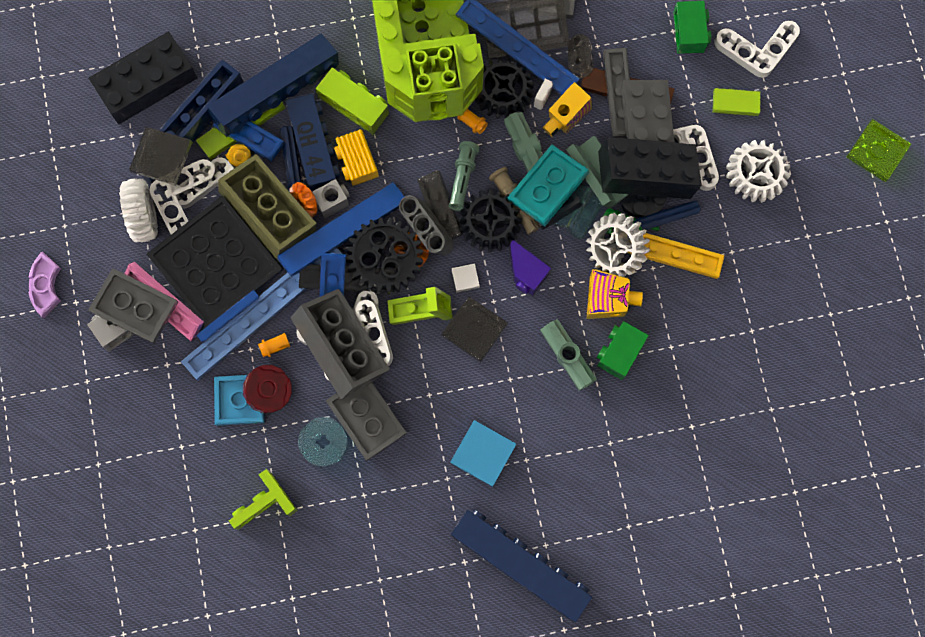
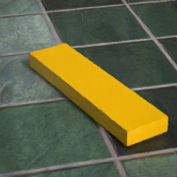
M648 233L643 235L644 239L650 240L649 243L644 244L645 247L650 249L648 253L644 254L648 260L715 279L719 278L724 255Z

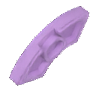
M41 252L34 261L29 273L28 293L35 310L41 317L45 318L61 301L56 295L54 287L56 276L61 268L44 252Z

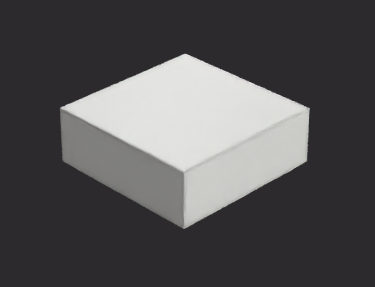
M544 80L535 97V108L543 109L552 91V81Z
M475 264L452 268L456 293L480 288Z

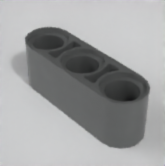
M411 195L402 198L399 204L400 212L427 250L441 256L450 254L454 247L453 240L426 202ZM416 203L415 211L411 212L412 205ZM426 221H429V227L424 231V224ZM439 239H442V246L437 249V242Z

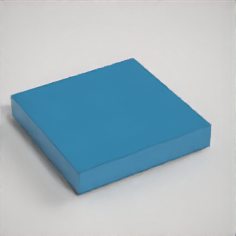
M247 375L214 377L216 426L265 423L264 413L253 410L246 403L243 396V383Z
M474 420L450 463L493 487L516 443Z

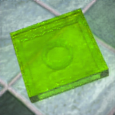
M872 119L846 157L886 182L911 146V143Z

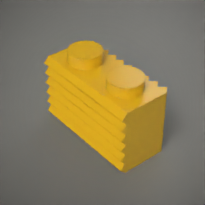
M362 129L336 138L337 146L333 148L337 159H343L345 167L341 169L346 181L350 180L352 186L379 177Z

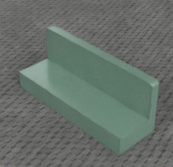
M592 136L581 146L572 144L566 150L571 158L589 169V174L585 179L603 206L612 208L629 195L602 193L598 151L602 144L597 137Z

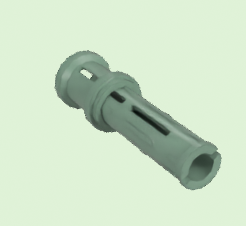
M463 141L459 144L460 154L459 158L455 161L457 172L448 205L450 209L455 211H461L464 208L463 205L470 174L476 167L474 161L480 148L474 142Z

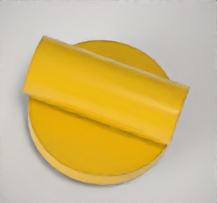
M235 144L228 150L225 156L233 166L238 167L251 158V152L247 146Z

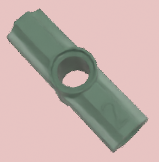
M515 112L504 119V124L513 141L514 152L519 161L523 162L528 173L542 157V148L536 134L531 132L523 113Z
M558 319L540 329V332L555 353L558 363L564 367L578 391L588 387L597 380L580 354L579 347L572 342ZM564 350L572 351L574 359L566 360L562 352Z

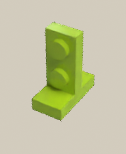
M436 287L426 288L425 294L387 300L389 322L392 325L436 317L442 320L453 319L450 295Z
M268 469L261 472L259 476L270 491L267 493L265 491L260 492L252 499L254 503L247 508L241 506L232 513L233 518L229 522L234 529H241L276 502L279 503L288 516L298 511Z

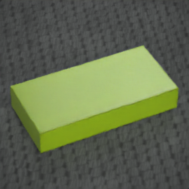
M715 88L713 91L712 113L758 116L760 114V92Z

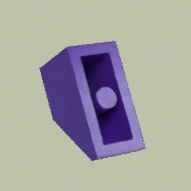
M513 240L509 251L515 286L522 293H529L533 296L549 276L551 268Z

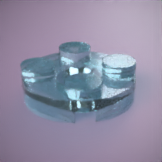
M319 417L311 420L310 423L303 427L298 437V447L301 454L312 465L318 467H327L338 463L346 453L348 446L347 434L343 427L334 419L328 417ZM325 435L326 439L330 440V444L321 449V446L316 444V441Z

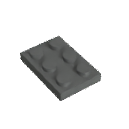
M623 80L621 91L626 138L675 143L668 80Z
M112 268L88 311L155 344L178 301Z
M372 382L342 400L337 393L325 400L366 461L407 434Z

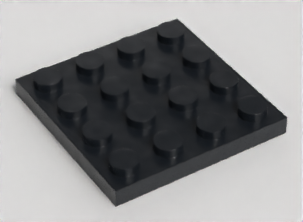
M223 196L146 254L194 314L204 321L203 325L205 327L210 325L252 290L257 291L282 271L279 264Z

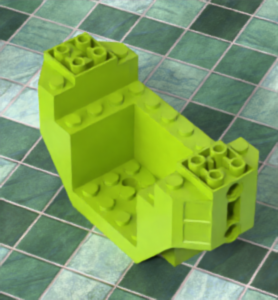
M372 0L388 104L414 122L462 116L482 91L484 64L480 43L477 44L476 34H469L468 24L456 16L464 0ZM416 8L424 9L421 12L414 11ZM420 28L427 29V31L423 33H420L417 30Z

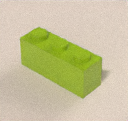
M331 68L315 88L318 98L373 135L389 115L387 102L378 95L375 97L369 93V90L363 84H356L351 81L349 75L344 71L340 70L338 72Z

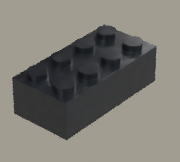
M169 31L89 77L90 82L118 125L198 79L191 64Z
M607 137L598 151L602 193L691 199L702 186L696 144Z

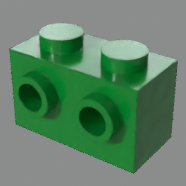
M704 1L677 2L673 11L677 54L704 53L707 45L711 43V31L707 30L709 10L705 9Z
M625 321L622 322L620 327L615 325L608 337L612 339L608 347L603 345L596 357L600 359L597 366L623 380L649 335Z

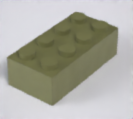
M257 154L218 179V192L227 200L235 212L276 259L278 255L315 232L317 223Z

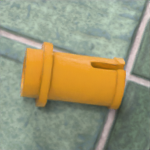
M469 109L462 116L457 117L458 120L472 128L475 134H482L488 125L484 117L480 118Z
M282 333L267 341L263 339L262 343H259L258 346L263 357H271L270 354L289 348L290 344L286 334Z

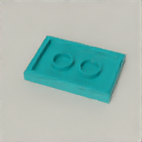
M551 144L507 198L543 226H546L589 174V169Z

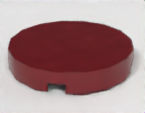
M261 365L253 369L246 376L243 383V396L246 403L253 410L260 413H273L282 409L289 402L292 394L290 379H288L281 368L274 365Z

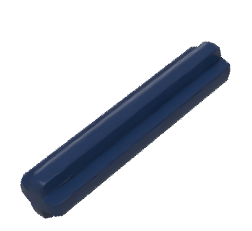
M283 126L280 129L281 140L285 143L282 148L288 190L290 191L293 184L301 182L293 127Z
M691 201L637 218L634 223L641 222L640 227H642V230H648L698 214L701 211V207L698 201Z

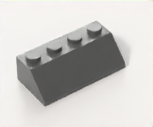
M339 289L302 304L292 315V322L341 400L363 389L390 370Z

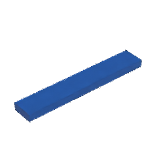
M466 0L456 13L458 18L515 61H518L523 67L525 66L527 70L543 82L545 79L552 81V89L560 95H563L574 82H578L579 78L478 1Z
M392 182L278 255L277 259L288 274L293 277L308 265L321 259L322 253H330L349 241V238L355 237V230L362 232L361 224L370 227L371 219L376 223L380 217L384 218L398 209L400 201L405 196Z

